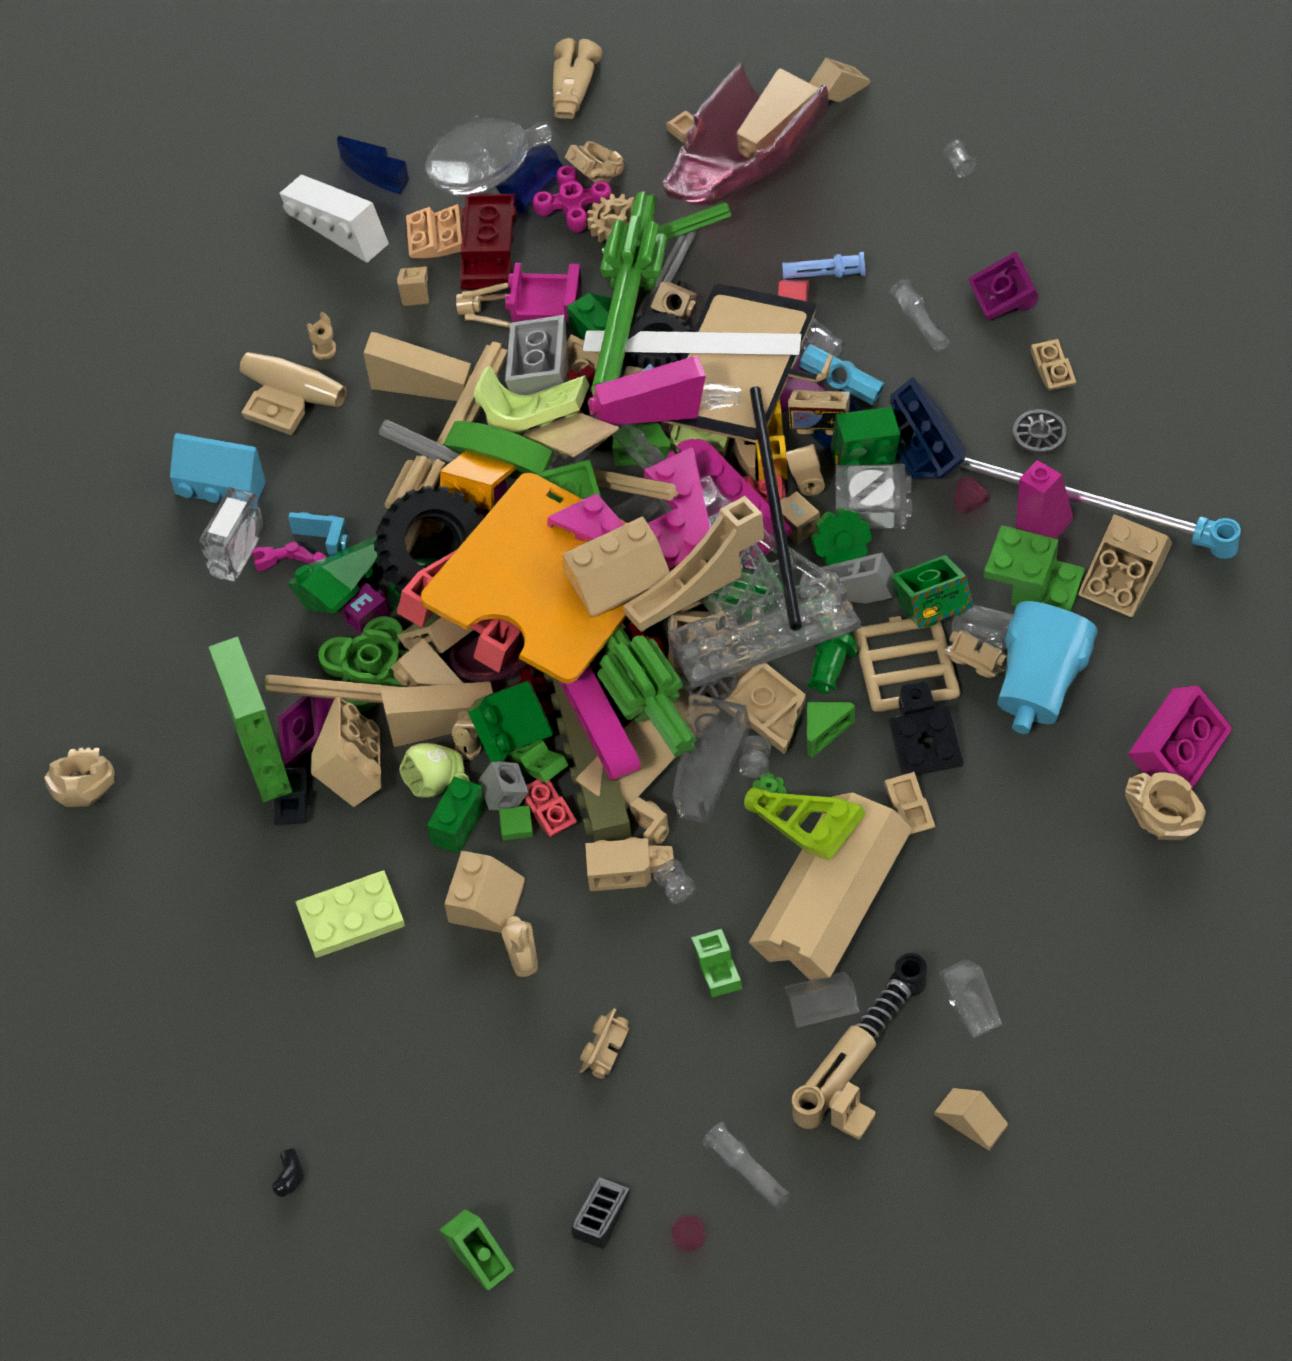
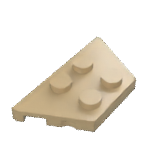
M763 660L750 663L744 668H735L738 677L737 686L734 692L725 700L720 701V703L785 754L806 702V694ZM732 681L725 682L728 688L732 684ZM719 687L715 689L718 695L724 693Z

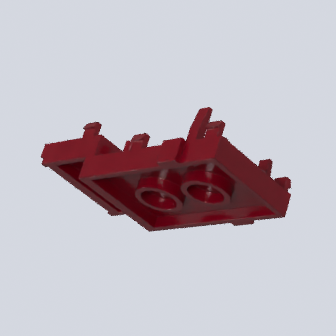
M514 194L466 195L465 208H462L461 290L482 289L504 283L508 284L509 273H513L511 245L514 242L512 233L517 217Z

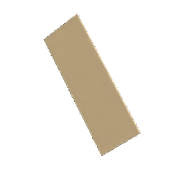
M578 412L572 417L565 418L562 416L556 418L552 423L543 427L539 425L531 427L520 436L559 451L562 454L574 457L619 430V427Z
M683 688L677 690L680 697L673 705L693 735L696 736L709 724V721L722 707L717 703L705 704L697 702L688 697ZM696 688L692 692L696 694L699 690ZM649 717L645 722L636 723L633 719L624 728L641 766V770L618 779L626 810L637 796L639 797L676 758ZM598 756L575 781L588 791L600 796L603 766Z

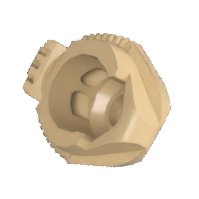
M87 747L86 750L79 748L78 751L70 749L68 757L60 758L50 763L49 770L46 776H44V781L47 789L56 801L67 808L89 807L107 792L108 788L115 783L113 765L104 756H99V748H94V750L91 747Z
M1158 772L1154 773L1151 777L1146 773H1141L1129 778L1125 797L1140 827L1156 835L1159 840L1186 839L1196 833L1203 825L1206 814L1204 806L1191 789L1192 786L1182 776Z

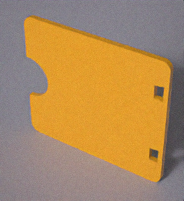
M524 473L514 482L421 592V604L425 608L465 630L486 619H502L514 624L524 637V647L519 655V659L563 683H573L581 676L627 617L623 609V605L626 603L594 618H591L564 573L562 557L563 553L588 541H580L575 538V534L554 525L551 528L547 525L549 516L583 499L534 473ZM551 492L561 497L563 501L559 503L549 498V493Z

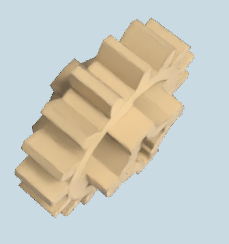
M610 194L609 200L601 197L600 204L593 203V210H588L587 218L591 236L598 235V242H602L605 239L607 240L608 235L611 233L612 224L615 221L622 220L628 225L635 200L634 197L626 200L624 194H621L619 198H615L614 194Z

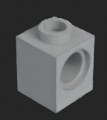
M491 762L478 780L480 786H482L483 795L489 810L518 807L529 793L518 763Z

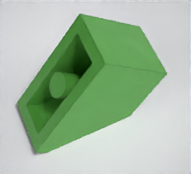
M468 1210L462 1211L439 1230L457 1258L487 1291H490L514 1271V1268L481 1218Z

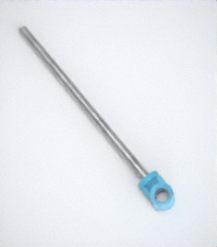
M965 458V461L960 464V468L1018 485L1019 479L1023 475L969 458ZM1065 486L1069 500L1193 535V545L1210 548L1211 553L1220 559L1232 558L1239 550L1241 528L1235 520L1230 518L1211 521L1206 517L1200 516L1197 524Z

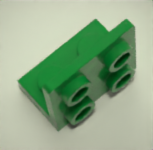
M529 680L476 699L468 710L471 721L491 762H504L509 751L545 739L553 734L550 723Z

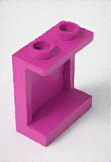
M515 263L514 273H509L508 287L511 292L506 294L505 309L510 310L511 322L564 315L566 323H569L567 306L580 299L582 277L580 264H569L568 275L523 273L521 263Z

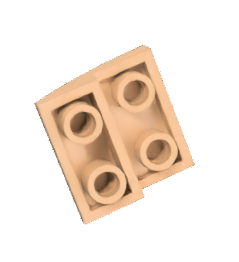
M459 204L436 213L429 206L406 215L408 249L411 258H434L461 252L463 222L462 208Z

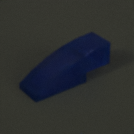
M338 136L337 144L340 158L349 168L368 182L385 190L401 194L409 181L406 161L388 157L385 147Z

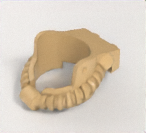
M587 141L584 146L579 147L577 145H570L565 155L569 162L593 182L604 181L609 183L613 177L620 175L624 170V158L618 152H612V150H608L591 141Z

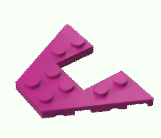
M693 447L644 470V478L672 483L676 486L675 491H678L677 497H673L672 501H666L673 511L647 523L659 542L670 572L690 554L710 529ZM597 493L549 516L547 520L549 527L558 526L575 534L576 539L588 542L625 525Z

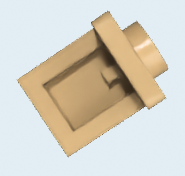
M637 796L630 804L631 821L646 829L644 838H648L649 845L656 846L657 843H663L669 833L667 814L661 811L654 802H646Z
M850 1082L846 1084L842 1091L837 1090L829 1103V1108H831V1125L858 1140L863 1137L876 1116L874 1110L860 1103V1088Z

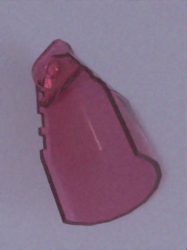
M739 63L695 112L693 127L687 132V142L685 146L681 147L673 170L663 181L666 195L691 204L712 205L779 171L829 109L827 86L821 85L785 129L774 138V144L765 150L760 148L755 151L754 158H746L739 153L736 133L760 97L752 89L743 64Z

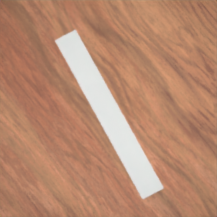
M587 330L583 351L600 352L605 331ZM640 331L627 341L625 352L799 355L801 334Z

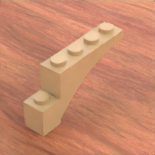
M746 496L721 508L714 524L690 554L657 584L623 605L624 614L640 631H643L740 578L739 552L764 539L762 512Z

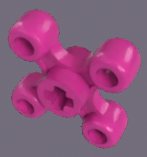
M565 165L557 171V183L560 187L559 193L554 195L545 191L536 193L533 197V209L541 217L549 216L553 210L561 209L563 214L566 215L569 230L574 233H580L588 226L585 205L590 203L600 204L601 197L609 200L610 194H612L611 187L604 181H598L591 188L583 189L582 185L578 182L576 169L570 165Z

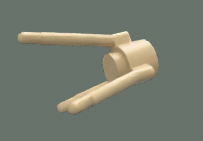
M504 283L457 294L456 307L458 315H465V321H478L510 328V322L475 315L476 312H481V302L505 299L508 293L484 294L506 289L508 284Z

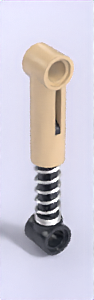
M906 953L896 960L895 972L889 979L887 990L881 991V998L874 1000V1007H869L867 1010L868 1015L861 1017V1023L848 1028L806 1084L794 1091L792 1095V1117L799 1127L813 1129L823 1122L825 1112L829 1108V1103L837 1090L842 1091L876 1047L874 1037H879L878 1032L886 1028L885 1023L887 1020L892 1021L891 1015L899 1011L897 1007L900 1004H905V1000L909 996H916L924 991L926 987L927 964L920 955ZM912 972L915 973L917 976L907 977L904 974ZM805 1104H812L816 1106L812 1110H805L801 1108Z

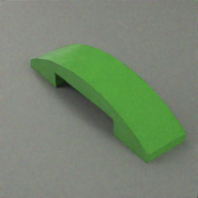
M454 421L443 443V446L462 454L464 451L508 463L524 473L536 474L546 471L554 456L553 450L530 439L493 426L468 421Z

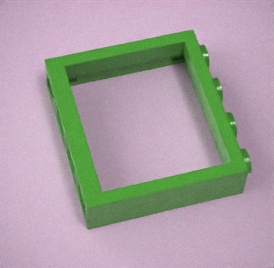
M238 637L209 646L238 737L262 801L266 802L292 793L264 703Z

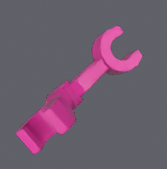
M290 542L285 544V547L274 550L273 547H257L252 550L257 571L267 570L276 565L278 560L285 558L311 564L327 557L321 552L312 554L304 547L299 546L297 542Z

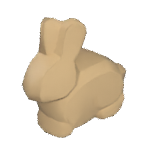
M512 916L508 919L507 925L501 930L503 942L516 975L519 977L530 976L538 970L531 923L521 921L517 916Z

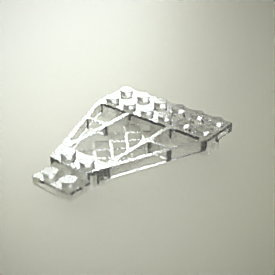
M709 475L700 478L711 528L720 514V509L729 505L732 501L720 494ZM656 499L664 515L673 511L665 500ZM764 530V539L759 542L777 553L775 537ZM757 543L745 548L740 555L741 570L743 566L755 569L753 575L741 572L740 578L714 591L720 594L717 599L712 592L692 603L703 602L712 616L675 628V613L668 616L669 647L692 689L860 629V619L848 602L847 591L836 573L828 574L788 546L792 569L799 568L813 578V580L795 586L802 628L793 631L789 625L783 585L776 576L781 573L779 561L769 563ZM735 581L747 584L745 590L732 586ZM755 586L767 589L765 595L752 591ZM727 596L740 599L737 605L725 602Z

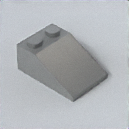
M559 315L510 323L505 377L508 390L520 395H530L568 382L569 378L566 374L569 372L565 316Z

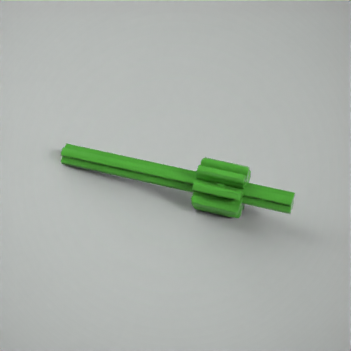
M645 191L636 194L629 224H625L622 220L615 221L612 224L611 233L607 237L600 272L603 277H611L609 286L614 289L592 385V394L595 385L620 378L639 286L643 287L646 291H651L655 288L657 278L661 274L667 237L664 234H657L659 225L654 222L658 199L654 194L647 196Z
M620 625L603 646L607 655L600 661L602 668L598 671L599 679L627 720L634 719L636 723L645 722L649 717L674 756L679 757L683 752L689 753L694 749V742L697 739L673 705L680 697L677 690L683 686L681 679L655 640H646L644 636H636L631 642Z

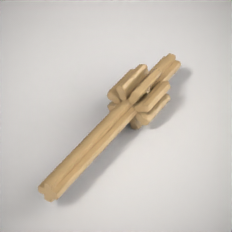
M492 342L491 345H486L437 443L443 445L454 421L476 423L483 409L482 406L477 404L474 397L475 387L484 368L491 366L498 378L507 361L508 350L502 349L500 343ZM424 455L416 456L414 461L407 460L385 501V507L389 509L393 502L413 489L419 491L423 486H431L432 489L437 490L440 486V470L446 466V463L439 459L435 461ZM422 519L415 522L408 529L405 538L408 553L410 554L419 534L421 537H431L433 532L441 533L445 524L432 519Z

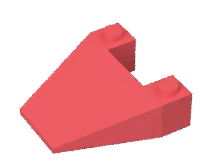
M456 551L417 572L401 593L397 610L399 615L420 627L427 623L434 612L421 604V592ZM486 619L470 627L481 634L473 658L499 673L513 656L521 631L514 624L506 620Z

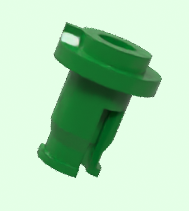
M825 626L822 629L815 630L810 639L811 645L817 650L812 665L811 679L807 681V686L814 691L829 694V689L836 690L835 683L841 673L845 658L854 657L858 650V645L854 641L853 636L848 631L834 626Z

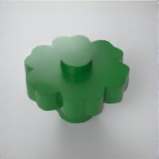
M842 507L835 514L832 512L824 513L822 518L816 521L815 527L818 532L812 535L811 541L814 552L818 556L823 557L827 565L867 555L868 549L865 544L869 543L872 539L870 526L865 520L860 519L859 514L855 510H848Z

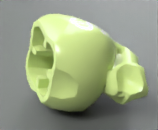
M419 743L411 746L405 752L404 759L399 768L404 783L415 796L420 798H433L442 794L454 776L469 781V777L464 773L462 754L454 749L432 743Z

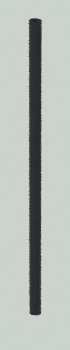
M758 386L750 388V397L790 629L797 631L802 628L766 416L761 389Z

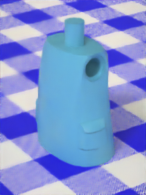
M1023 601L1016 605L1013 618L1009 622L1008 631L1005 636V644L1008 648L1005 680L997 701V705L1002 710L1015 716L1012 725L1014 731L1020 734H1028L1033 722L1041 724H1053L1056 722L1068 688L1078 672L1084 670L1089 663L1094 649L1093 643L1098 634L1094 623L1073 612L1040 602Z

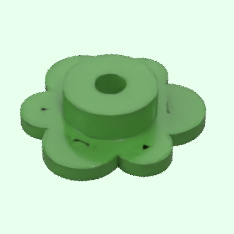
M771 773L762 774L760 780H755L752 784V787H757L771 793L787 794V790L783 786L784 780L781 777L775 778Z

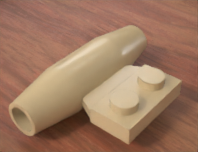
M249 352L242 357L240 362V372L263 385L259 390L253 392L241 412L247 420L292 436L305 414V402L339 408L345 401L346 387L314 369L280 357Z

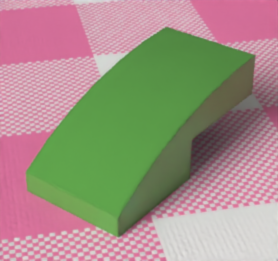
M543 740L509 751L507 755L512 762L518 763L523 771L545 783L568 766L564 756L549 751Z
M722 929L691 937L711 998L741 990V979L733 963L731 950Z

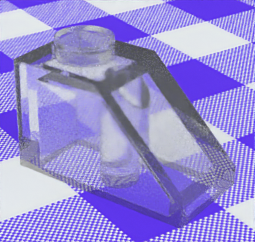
M965 959L938 972L951 1005L973 1038L1003 1025L983 970L979 965Z

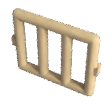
M901 616L889 618V622L857 627L853 630L871 708L874 712L899 709V696L886 699L881 698L879 686L943 675L947 688L931 691L933 701L952 700L960 696L961 692L950 655L942 652V649L948 647L941 620L935 625L930 626L933 640L869 650L866 638L921 628H918L910 618L902 620ZM934 651L938 653L940 664L877 675L872 663Z

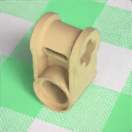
M814 444L786 452L791 474L795 477L801 494L814 496L821 493L825 488V483L820 472L821 466Z

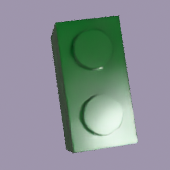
M455 776L453 777L427 824L432 845L457 854L460 853L485 807L482 786Z

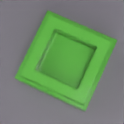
M530 805L499 809L503 841L533 837Z

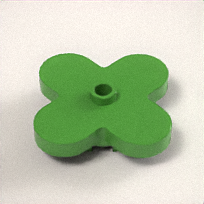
M382 616L368 622L362 634L354 639L351 637H334L327 640L320 647L318 653L322 669L329 675L343 678V682L407 687L401 685L393 675L394 671L390 668L408 652L400 650L402 642L397 635L403 632L402 626L396 619ZM345 700L347 703H352L359 712L370 710L377 704L375 702Z

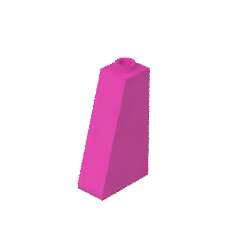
M698 356L690 357L594 386L593 397H590L588 401L589 412L596 419L612 425L698 418L706 378Z
M1037 460L1019 479L1016 529L1056 539L1073 521V514L1062 474Z

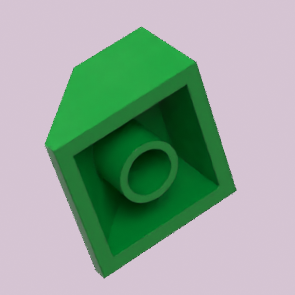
M588 293L567 306L569 328L582 340H585L587 330L605 331L612 298Z

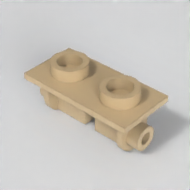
M954 630L949 639L953 644L942 649V652L950 655V660L961 665L968 664L976 668V672L981 676L992 678L1006 671L999 667H1003L1007 662V656L1004 655L1003 650L984 642L981 650L978 651L976 648L980 639L962 630L959 632Z
M613 1008L606 1016L600 1015L592 1030L596 1034L593 1043H587L580 1056V1060L584 1061L579 1071L580 1073H583L589 1067L593 1070L592 1074L597 1078L603 1079L605 1075L610 1074L618 1053L610 1050L608 1046L610 1045L619 1050L629 1032V1021L623 1017L613 1018L617 1009Z

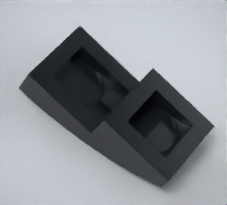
M307 768L285 769L292 793L274 799L275 825L306 823L309 771Z

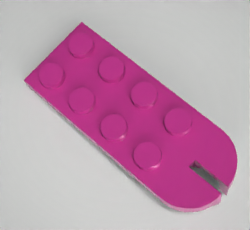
M688 439L679 443L676 446L679 452L690 447L694 448L710 528L718 518L721 508L743 496H746L762 512L764 539L739 552L740 561L750 570L776 547L769 504L708 442L701 439ZM671 450L665 459H668L676 454L673 452V450ZM784 521L787 537L789 534L793 532V530Z

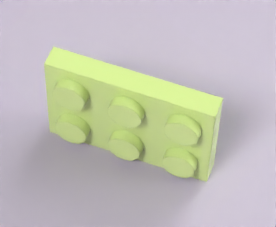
M384 870L295 901L315 958L405 927Z

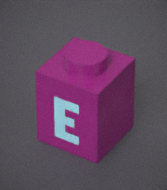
M367 583L341 607L344 621L360 635L366 624L372 619L382 616L390 617L387 608V597L379 589L375 591Z

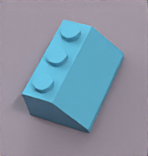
M175 434L170 479L175 495H180L184 498L203 499L212 503H225L227 497L247 502L245 507L255 509L266 483L256 447Z

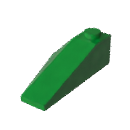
M377 536L311 564L304 565L295 571V577L287 584L306 610L335 614L359 591L360 588L357 583L363 578H369L374 572L371 566L376 563L375 559L378 556L377 552L374 551V541Z

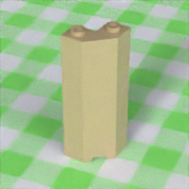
M855 793L832 797L862 806L866 813L831 860L810 854L803 849L801 850L749 941L768 962L790 960L809 980L831 977L912 831V828L903 820L900 813ZM823 813L821 815L817 824L820 822V820L824 817L826 813Z

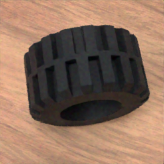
M651 312L649 316L645 317L642 315L638 317V321H632L628 340L640 331L692 332L690 326H687L684 319L678 320V316L675 314L669 316L667 312H661V314ZM625 352L626 367L646 368L651 364L656 368L680 361L683 353Z

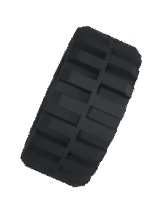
M423 486L419 491L413 489L406 492L403 497L398 498L382 517L375 533L377 538L374 541V551L378 555L375 560L378 568L382 567L384 570L383 578L386 582L391 580L396 585L393 589L399 594L402 593L403 589L417 572L424 569V567L417 564L411 558L405 544L407 531L415 522L422 519H432L445 524L454 533L459 548L485 518L483 514L478 515L476 513L477 505L472 500L467 503L462 499L464 494L458 491L454 494L449 493L448 487L439 486L437 490L432 489L431 486Z

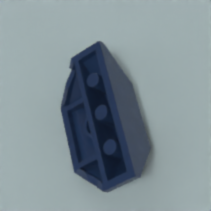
M910 378L891 394L890 404L900 432L896 454L912 479H942L965 461L966 449L942 409L915 378Z

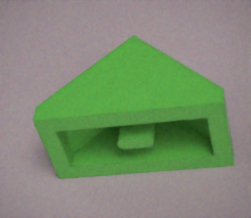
M807 702V755L810 758L817 755L855 723V705L851 702Z

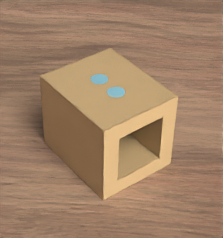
M796 491L791 496L780 500L783 520L793 530L788 536L796 544L799 545L818 531L815 523L820 519V512L800 493Z

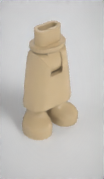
M566 38L555 45L554 55L557 60L554 62L553 107L555 108L554 115L557 118L573 119L575 117V112L579 111L580 104L591 81L595 68L594 65L602 59L601 47L588 39H580L578 56L577 45L574 39Z

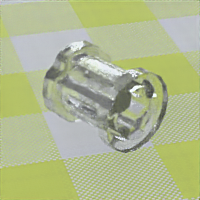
M954 141L945 148L944 156L953 164V172L956 176L968 175L975 169L976 161L968 155L967 146L963 141Z

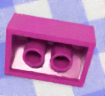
M1198 685L1172 688L1128 755L1139 769L1150 777L1158 772L1177 774L1186 779L1192 786L1191 789H1193L1233 728Z

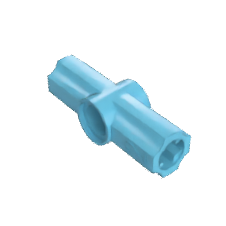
M810 344L800 359L799 367L810 373L820 374L828 355L831 354ZM833 356L830 365L831 372L824 380L833 388L850 392L855 397L870 405H874L885 383L857 369L853 363L842 361ZM839 367L843 368L847 373L845 382L840 381L836 375Z

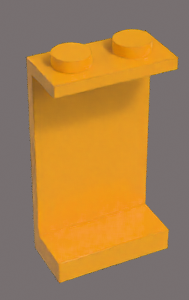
M464 451L440 470V486L448 487V492L452 494L458 491L464 494L462 499L465 502L469 503L472 500L477 507L491 511L494 507V487L514 472L516 467Z

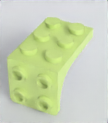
M488 366L484 368L475 387L474 397L477 404L483 407L489 426L521 435L531 427L537 425L543 427L552 423L556 418L562 416L568 418L577 414L581 409L589 383L584 375L534 394L520 395L506 389L499 382L492 367Z

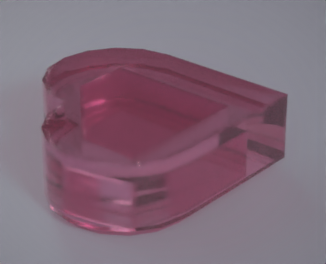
M963 477L957 481L954 505L959 512H972L990 500V493L975 479Z

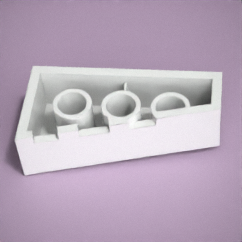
M302 174L280 192L284 203L283 208L287 214L366 263L389 244L374 205L368 200Z

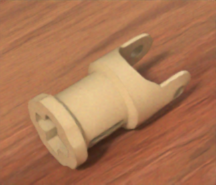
M321 312V319L314 325L308 323L307 330L309 338L313 343V355L323 360L330 359L336 354V343L332 340L334 334L330 318L327 314Z
M461 711L458 713V720L452 729V739L456 743L455 750L462 754L463 759L466 761L473 760L481 754L482 744L478 740V733L468 712Z

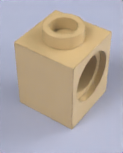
M664 281L659 285L651 308L659 312H667L669 316L675 314L678 316V320H687L688 316L692 317L696 310L697 302L695 298L697 294L669 281ZM675 294L682 300L681 307L678 310L671 304V299Z

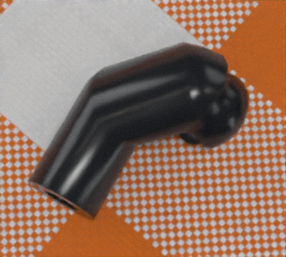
M292 1148L284 1150L280 1154L284 1170L278 1176V1180L273 1182L272 1185L274 1193L280 1197H285L287 1194L294 1192L304 1177L296 1151Z

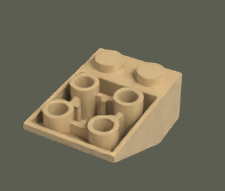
M1114 514L1078 592V596L1133 618L1163 566L1172 546L1171 539L1165 534Z
M339 695L333 701L312 751L311 774L351 806L355 807L381 789L380 729L373 720H368L359 713L352 703H347Z

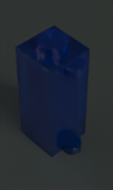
M550 145L534 146L495 187L500 194H514L516 210L522 213L526 209L525 205L553 176H557V171L563 165L558 159L556 151Z

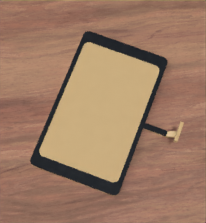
M716 284L711 290L693 332L801 334V348L816 313V305L808 301L726 284ZM683 353L681 360L698 356L706 375L698 418L660 422L757 443L758 438L750 388L758 386L761 389L768 427L788 377L819 382L829 376L833 355H828L820 374H813L792 369L798 355Z

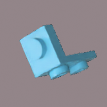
M306 512L289 513L288 520L293 534L327 538L325 546L328 556L349 548L350 536L345 518L334 515H312Z

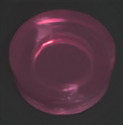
M683 1216L674 1222L672 1226V1240L678 1249L692 1252L704 1244L706 1238L705 1226L699 1218Z

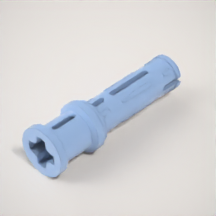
M864 252L851 256L836 254L833 259L782 262L784 280L835 275L838 279L843 278V275L860 274L861 276H866Z

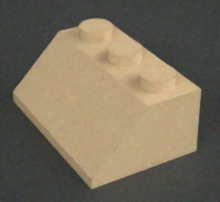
M643 516L562 554L564 573L591 618L640 596L670 573L659 542Z

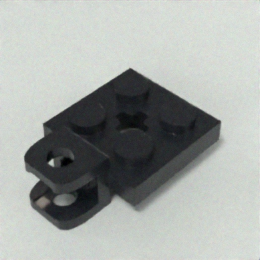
M924 681L903 685L898 700L901 715L890 717L888 720L901 774L915 772L917 776L963 766V759L949 706L934 708L931 690ZM922 735H927L928 738L934 740V742H931L929 749H925L923 744H918L917 741L921 739Z

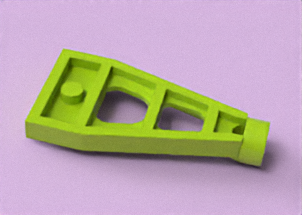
M757 787L751 788L746 793L744 805L748 811L757 813L762 819L804 851L827 860L833 858L866 814L862 806L840 798L771 793ZM787 806L798 807L787 822L779 818V815ZM811 812L826 813L811 833H807L800 828Z

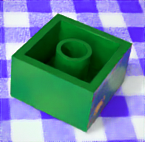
M892 407L836 414L830 450L838 476L848 475L850 467H894L900 432Z
M947 555L891 575L899 606L918 628L933 626L939 620L950 616L962 615L966 610L974 608L966 575Z

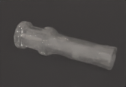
M904 279L897 282L890 291L891 297L894 300H898L902 306L903 314L914 320L935 352L945 350L946 348L942 342L948 346L950 341L926 310L924 298L917 295L911 280Z
M724 1122L718 1123L707 1133L703 1139V1144L707 1148L711 1147L723 1158L722 1163L726 1167H734L775 1209H779L782 1206L780 1201L783 1204L787 1202L791 1194L747 1153V1145L743 1141L738 1142L727 1131V1125Z

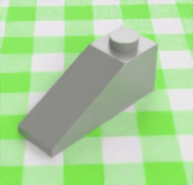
M878 553L803 571L798 592L802 596L811 597L815 593L826 599L863 604L884 601L893 598L895 588L891 575L895 573L884 554Z

